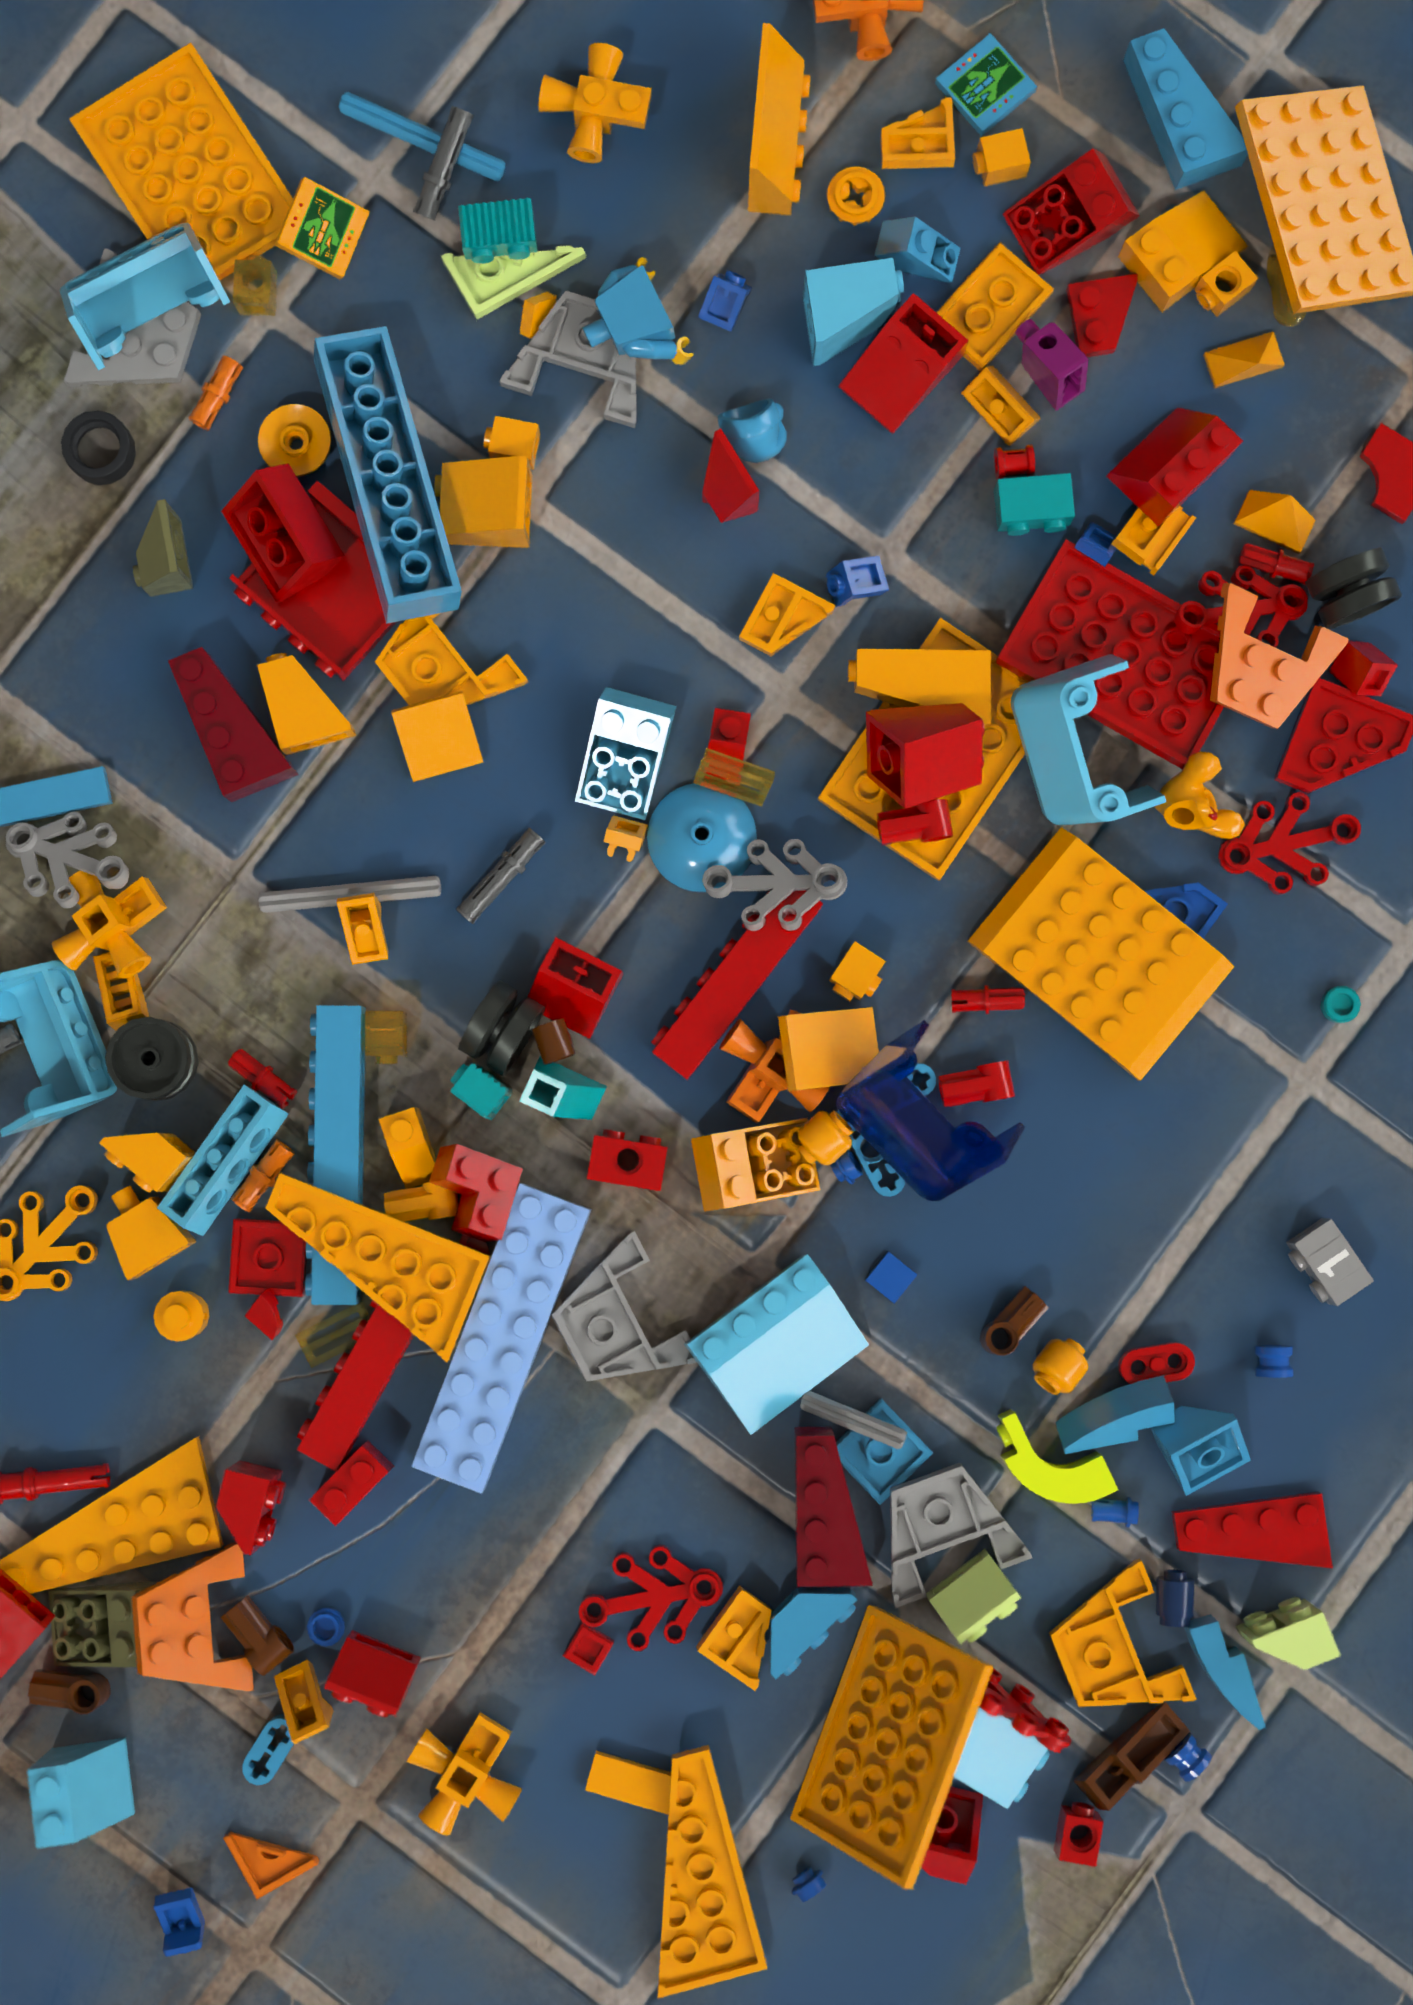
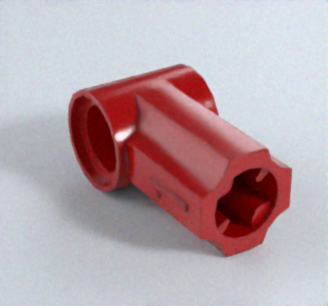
M947 799L931 800L916 805L913 808L891 810L876 814L881 846L914 840L933 842L953 837Z
M1008 1060L976 1066V1069L938 1076L943 1107L958 1106L980 1100L984 1103L1015 1097Z

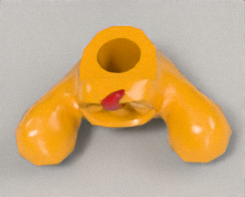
M1200 751L1192 754L1182 771L1172 777L1159 791L1165 795L1166 803L1154 806L1171 827L1182 830L1197 829L1218 838L1233 839L1241 834L1244 827V821L1239 813L1228 809H1217V803L1212 792L1203 785L1204 782L1211 780L1221 771L1219 758L1209 752Z

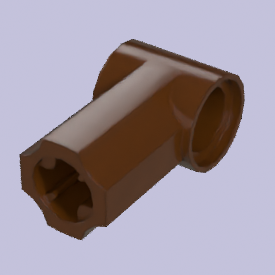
M564 1018L532 1029L544 1065L576 1054L573 1047V1039L567 1030Z
M1023 1286L995 1319L983 1327L980 1333L982 1347L990 1354L1001 1356L1011 1354L1018 1346V1342L1049 1307L1039 1296L1026 1286ZM997 1328L1004 1329L1008 1336L1006 1345L1001 1349L995 1348L991 1343V1334Z
M249 1595L221 1617L245 1648L244 1654L248 1662L262 1676L267 1675L295 1651L291 1640L278 1626L271 1625Z
M37 1669L34 1671L29 1683L28 1697L30 1704L71 1709L75 1713L82 1715L94 1711L109 1699L111 1685L106 1677L98 1673L80 1675ZM84 1685L90 1686L94 1690V1702L84 1698L82 1691Z

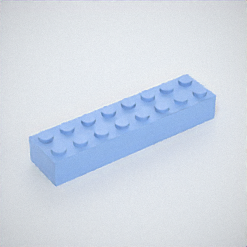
M519 1184L502 1240L497 1241L411 1467L481 1494L486 1489L592 1209L527 1184Z

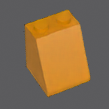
M527 456L442 463V474L435 476V497H440L439 512L449 545L529 548L532 473Z

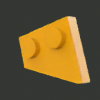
M952 97L942 99L940 106L923 113L922 110H919L909 115L904 121H896L881 128L882 169L954 167L955 147Z
M739 1585L696 1645L697 1651L756 1691L759 1686L758 1674L761 1657H764L766 1646L765 1634L769 1628L772 1610L767 1604Z

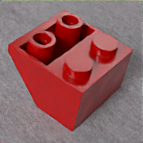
M555 937L538 970L528 997L546 1007L543 1016L553 1021L564 1018L568 1029L591 1039L624 974L622 970Z
M239 1460L225 1469L216 1508L243 1554L251 1556L260 1547H264L266 1541H271L277 1519L271 1517L275 1505L280 1504L282 1501L286 1482L281 1481L282 1470Z
M352 1630L341 1648L324 1688L332 1691L331 1696L339 1701L352 1703L355 1700L368 1705L366 1709L377 1716L388 1717L389 1714L396 1716L407 1696L421 1657Z

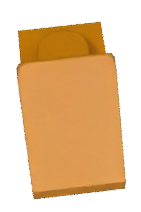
M368 893L337 898V906L352 965L388 959L389 951L381 921L382 906L376 895Z
M308 1659L274 1676L290 1738L294 1744L329 1728L334 1712L333 1707L322 1697L314 1666Z

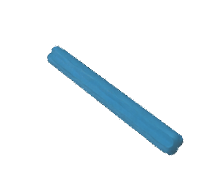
M345 92L339 102L341 113L435 154L442 133L350 92ZM463 143L455 163L494 181H500L506 169L503 160Z

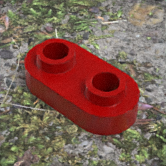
M1178 1342L1133 1348L1126 1351L1120 1358L1119 1373L1129 1384L1163 1375L1166 1383L1187 1378L1192 1373L1195 1366V1357L1190 1348ZM1171 1354L1179 1356L1180 1361L1176 1367L1168 1365V1357ZM1136 1360H1140L1143 1363V1369L1138 1374H1134L1131 1370V1365Z

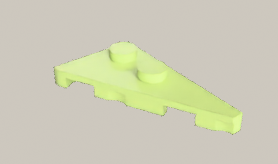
M557 246L556 250L530 253L528 258L521 260L510 259L508 255L496 256L493 261L485 264L474 263L472 259L465 260V256H453V253H445L441 258L472 313L478 320L586 259V253L582 247Z

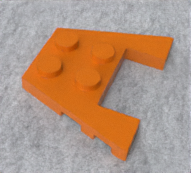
M1224 583L1221 590V597H1224L1223 614L1219 616L1217 629L1221 631L1219 653H1215L1210 701L1265 726L1278 729L1347 645L1349 639L1323 626H1314L1302 658H1296L1244 633L1258 596L1232 583Z
M237 1542L226 1545L225 1549L214 1555L206 1556L195 1562V1565L178 1574L174 1573L132 1596L137 1674L228 1689L254 1691L252 1666L245 1655L213 1660L208 1584L245 1577L243 1552Z

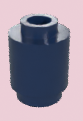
M1167 1569L1164 1570V1576L1156 1577V1615L1160 1616V1624L1163 1626L1188 1627L1190 1626V1618L1194 1617V1579L1187 1577V1571Z

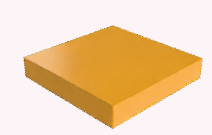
M463 690L391 711L413 782L483 763V757Z

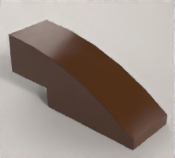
M1166 1702L1161 1703L1112 1742L1073 1781L1098 1810L1110 1811L1134 1784L1143 1783L1186 1737L1190 1730Z

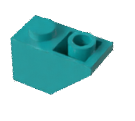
M539 1056L519 1102L552 1117L592 1120L607 1086L555 1062L544 1065L541 1056Z

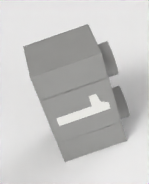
M1321 1218L1286 1242L1291 1249V1252L1288 1253L1291 1262L1300 1272L1306 1271L1312 1280L1309 1287L1321 1303L1326 1301L1329 1305L1339 1306L1374 1282L1331 1218Z

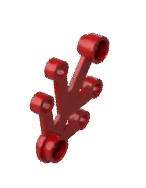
M1247 565L1239 566L1231 576L1232 584L1244 590L1252 588L1267 598L1256 601L1244 633L1250 635L1260 616L1274 614L1267 629L1261 631L1256 639L1260 641L1265 639L1271 646L1276 648L1279 644L1278 637L1287 621L1297 620L1306 612L1308 606L1306 592L1294 584L1278 588L1257 575L1254 569ZM1207 571L1199 580L1198 589L1206 596H1214L1215 594L1221 596L1222 586L1228 582L1223 580L1218 572ZM1239 575H1244L1248 581H1243ZM1206 580L1212 581L1215 587L1209 586ZM1187 601L1181 605L1175 614L1176 628L1183 634H1195L1200 631L1203 625L1218 623L1219 616L1223 614V606L1205 609L1204 606L1196 601ZM1185 618L1190 619L1193 624L1187 622Z
M1296 792L1287 798L1285 803L1286 810L1269 839L1253 844L1263 824L1269 822L1275 814V809L1270 802L1259 801L1252 806L1250 810L1251 818L1240 837L1228 839L1221 845L1218 852V861L1221 867L1228 873L1242 874L1248 871L1268 883L1271 892L1277 895H1282L1291 890L1293 886L1291 875L1283 871L1277 873L1259 861L1258 858L1271 855L1304 875L1307 884L1319 886L1328 879L1329 872L1327 867L1321 863H1313L1293 850L1328 841H1334L1339 845H1347L1355 841L1361 833L1359 820L1353 815L1342 814L1334 818L1329 826L1289 835L1300 815L1305 813L1310 807L1309 797L1305 793ZM1294 798H1300L1303 801L1302 810H1296L1292 806ZM1259 806H1263L1268 810V817L1266 819L1258 817L1257 808ZM1339 824L1347 827L1348 834L1346 837H1341L1337 833V826ZM1232 850H1238L1241 853L1242 860L1240 863H1235L1231 860L1230 853ZM1313 868L1321 871L1322 878L1320 881L1312 879L1310 872ZM1277 877H1283L1286 880V888L1284 890L1276 887L1275 879Z
M656 1545L649 1554L650 1564L656 1569H666L683 1582L682 1584L668 1586L635 1564L631 1554L621 1552L613 1559V1571L620 1577H628L647 1591L605 1599L598 1594L588 1595L580 1604L579 1617L585 1625L598 1627L606 1621L608 1615L650 1607L639 1625L633 1627L627 1635L628 1646L634 1651H642L647 1648L651 1633L670 1604L687 1599L676 1619L669 1620L664 1626L665 1639L672 1644H678L684 1640L686 1628L701 1606H711L720 1599L723 1591V1583L720 1576L709 1568H700L693 1571L674 1558L668 1547ZM664 1551L667 1554V1560L661 1564L655 1562L653 1559L655 1552ZM621 1558H626L631 1563V1567L626 1571H621L617 1567V1561ZM702 1580L710 1582L712 1586L707 1593H701L697 1589V1584ZM598 1603L602 1609L601 1613L591 1615L587 1610L588 1605ZM672 1625H678L682 1629V1634L676 1638L671 1637L668 1634V1628ZM634 1633H642L645 1636V1642L641 1645L634 1644L631 1640Z
M993 1668L979 1707L993 1717L1004 1716L1014 1718L1011 1725L1017 1732L1026 1737L1035 1736L1044 1747L1053 1752L1060 1753L1063 1747H1069L1072 1739L1068 1735V1727L1056 1718L1050 1717L1047 1719L1031 1703L1035 1695L1025 1686L1015 1684L1009 1694L999 1684L1002 1675Z

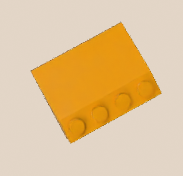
M763 23L749 170L748 212L791 215L792 202L799 203L801 180H794L795 167L802 168L804 145L797 144L798 132L805 133L807 110H802L800 107L801 97L809 98L810 75L803 74L805 60L769 23Z

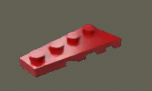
M1320 1492L1171 1511L1176 1547L1179 1551L1333 1569L1323 1496Z

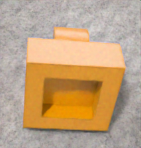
M613 815L604 838V842L609 843L607 848L608 856L613 857L617 846L624 847L628 850L626 861L631 862L636 852L640 851L648 824Z

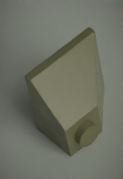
M165 499L158 500L136 551L138 565H133V574L137 586L142 587L150 597L193 589L181 518Z

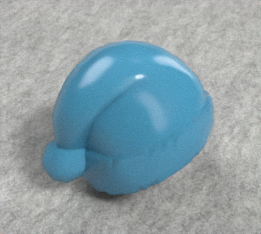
M771 398L753 402L718 415L719 429H722L738 457L744 461L752 463L768 461L780 453L787 441V431L781 422L784 409L780 404L774 403Z

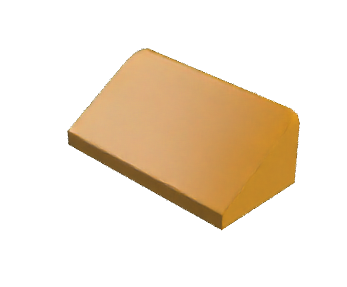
M994 366L985 367L961 392L1008 446H1011L1041 419Z

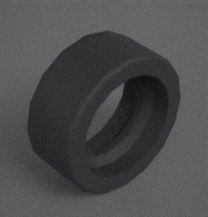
M100 410L87 411L73 418L65 428L61 439L62 455L68 466L85 482L95 485L113 484L124 478L132 468L135 460V441L129 430L113 414ZM95 428L109 429L116 434L119 440L120 449L117 457L112 463L103 468L88 467L81 461L78 455L80 440L86 433Z

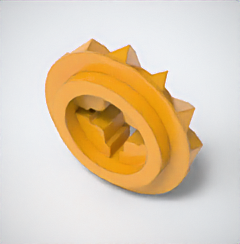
M849 167L841 170L833 177L828 187L827 198L830 211L834 212L840 222H850L854 226L858 223H869L873 217L881 212L884 204L885 190L882 181L874 172L863 167ZM849 187L852 190L854 189L857 194L866 192L862 196V208L855 201L846 202L850 196Z

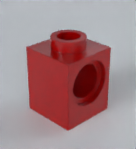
M1072 1802V1807L1061 1805L1053 1849L1059 1861L1092 1867L1097 1866L1104 1821L1098 1811H1094L1095 1807L1081 1802ZM1086 1825L1088 1826V1832L1083 1838L1073 1839L1070 1837V1832L1075 1826Z

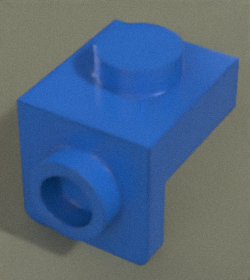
M190 1887L155 1896L154 1909L165 1935L163 1944L165 1956L169 1957L200 1949L203 1942L205 1920L193 1888Z

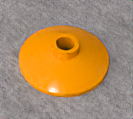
M288 404L275 409L264 419L258 433V447L262 458L269 467L289 463L296 476H303L315 471L324 463L331 447V434L326 421L316 410L301 404ZM301 439L303 441L302 447L297 450L292 449L291 443L293 440Z

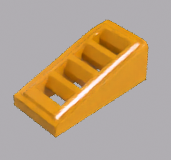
M110 952L93 956L107 1024L117 1031L119 1027L132 1019L149 1017L138 973L127 978V982L111 986L110 982L120 980L121 978L118 977L116 970L107 973L106 968L114 966ZM130 992L131 997L115 1001L114 997Z

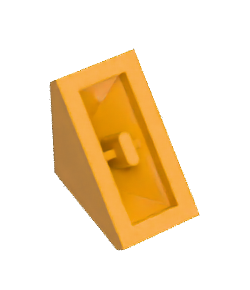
M1274 331L1207 351L1203 354L1214 388L1273 371L1285 365Z
M1249 490L1233 524L1300 554L1316 520L1292 495Z

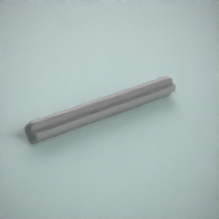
M437 876L269 891L261 892L258 901L260 911L268 913L337 906V898L374 893L379 902L436 897L441 895V882Z

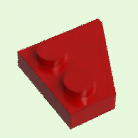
M1137 273L1068 284L1066 290L1075 343L1087 357L1115 352L1138 280Z

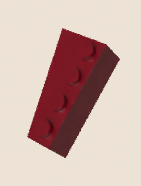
M203 647L168 660L221 793L227 800L232 803L299 775L226 675Z
M832 1426L795 1427L797 1587L873 1586Z

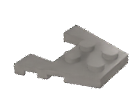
M104 248L100 264L116 257L117 254ZM184 302L125 333L126 339L122 343V350L111 356L110 360L103 359L105 367L99 371L90 355L73 351L64 378L65 384L70 387H81V384L112 386L113 383L133 382L134 384L181 382L201 313L188 302Z
M565 291L538 327V332L529 344L522 348L511 368L502 375L500 379L501 387L532 396L543 362L556 364L613 382L603 414L604 419L635 428L637 424L636 358L629 357L627 354L619 355L611 339L592 348L582 327L600 319L594 302L595 299Z
M635 1231L629 1233L551 1314L585 1381L697 1363L684 1345L690 1340L686 1330L651 1348L616 1281L618 1277L650 1261Z
M961 1463L890 1488L892 1601L895 1608L927 1597L915 1564L916 1559L984 1534L988 1535L1000 1569L1032 1558L1028 1548Z

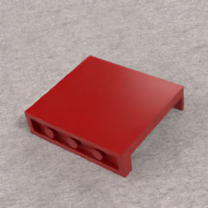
M317 480L308 490L311 496L310 499L345 556L326 576L279 603H276L253 563L250 564L239 578L232 574L229 579L237 587L233 593L249 607L253 603L257 604L264 611L260 617L277 631L282 626L291 634L287 640L304 655L309 650L318 658L314 664L329 678L336 674L344 681L397 622L386 624L356 513Z

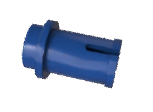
M1127 1497L1126 1501L1101 1498L1092 1501V1522L1125 1523V1527L1128 1528L1130 1524H1138L1139 1502L1132 1501L1131 1497Z

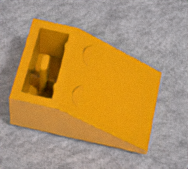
M802 1118L691 1138L704 1212L819 1191L820 1184L816 1162L813 1165L810 1164L798 1150V1147L801 1145L798 1138V1130L808 1119Z

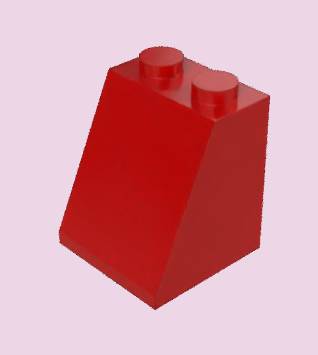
M963 703L866 711L867 776L904 809L982 784V768L984 766L982 736L984 735L985 727L983 719Z

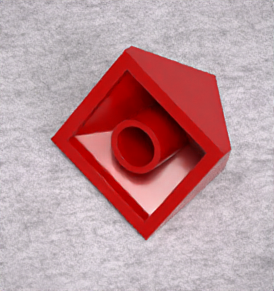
M720 428L714 432L702 490V502L710 504L719 521L723 523L758 511L759 489Z

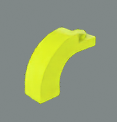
M1012 1409L997 1415L1001 1422V1425L996 1427L997 1432L1005 1447L1010 1445L1013 1447L1012 1450L1000 1456L1010 1472L1032 1492L1055 1502L1077 1504L1100 1499L1118 1490L1103 1456L1097 1451L1068 1464H1053L1044 1461L1032 1449L1020 1421Z

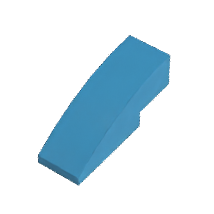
M1164 1375L1138 1381L1096 1397L1056 1421V1429L1064 1454L1137 1441L1138 1430L1175 1423L1174 1401Z
M1211 1614L1190 1620V1626L1184 1627L1200 1665L1210 1680L1244 1718L1258 1730L1266 1728L1244 1653L1236 1646L1226 1648L1219 1622Z

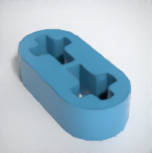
M284 1714L273 1717L266 1724L244 1759L242 1772L245 1779L251 1784L264 1785L275 1776L294 1745L288 1729L286 1735L290 1738L289 1740L283 1738L277 1747L270 1744L276 1734L272 1727L278 1729L281 1725L287 1727ZM266 1752L271 1755L265 1766L270 1772L263 1770L259 1775L254 1772L256 1765L252 1760L258 1762Z

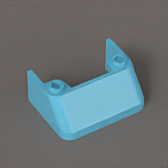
M189 223L178 224L71 279L60 289L67 318L98 371L105 367L102 355L104 358H107L122 350V343L126 339L125 333L188 300L193 305L200 304L201 307L209 306L219 298L223 305L230 302Z
M1108 654L1022 684L1012 694L1011 708L1043 815L1053 824L1074 825L1109 822L1166 803L1165 795L1148 785L1126 793L1120 787L1110 783L1096 787L1092 786L1073 719L1089 713L1094 708L1097 701L1094 680L1129 668L1126 660L1113 654Z
M53 960L0 973V1022L16 1021L42 1085L28 1092L24 1099L26 1115L0 1130L1 1136H8L48 1124L113 1095L117 1087L107 1071L105 1058L107 1051L74 971L68 968L62 961Z

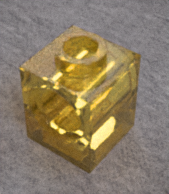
M248 256L245 260H235L233 304L240 315L276 316L277 272L272 261H268L261 256ZM255 279L264 280L260 288L255 290L247 289L251 281Z
M365 1011L366 1056L375 1057V1064H398V1057H407L406 1012Z

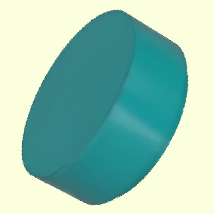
M1337 986L1329 989L1321 999L1323 1015L1334 1023L1349 1022L1360 1011L1361 1003L1358 994L1346 986Z

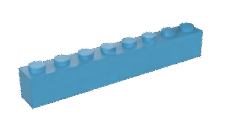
M316 1005V1014H311L310 1033L311 1036H316V1051H311L309 1057L310 1073H315V1088H310L309 1109L315 1110L314 1125H309L308 1145L309 1147H314V1162L308 1163L307 1180L309 1184L363 1205L366 1008L363 1006ZM306 1242L307 1259H312V1274L306 1275L305 1292L306 1296H311V1305L360 1304L362 1290Z

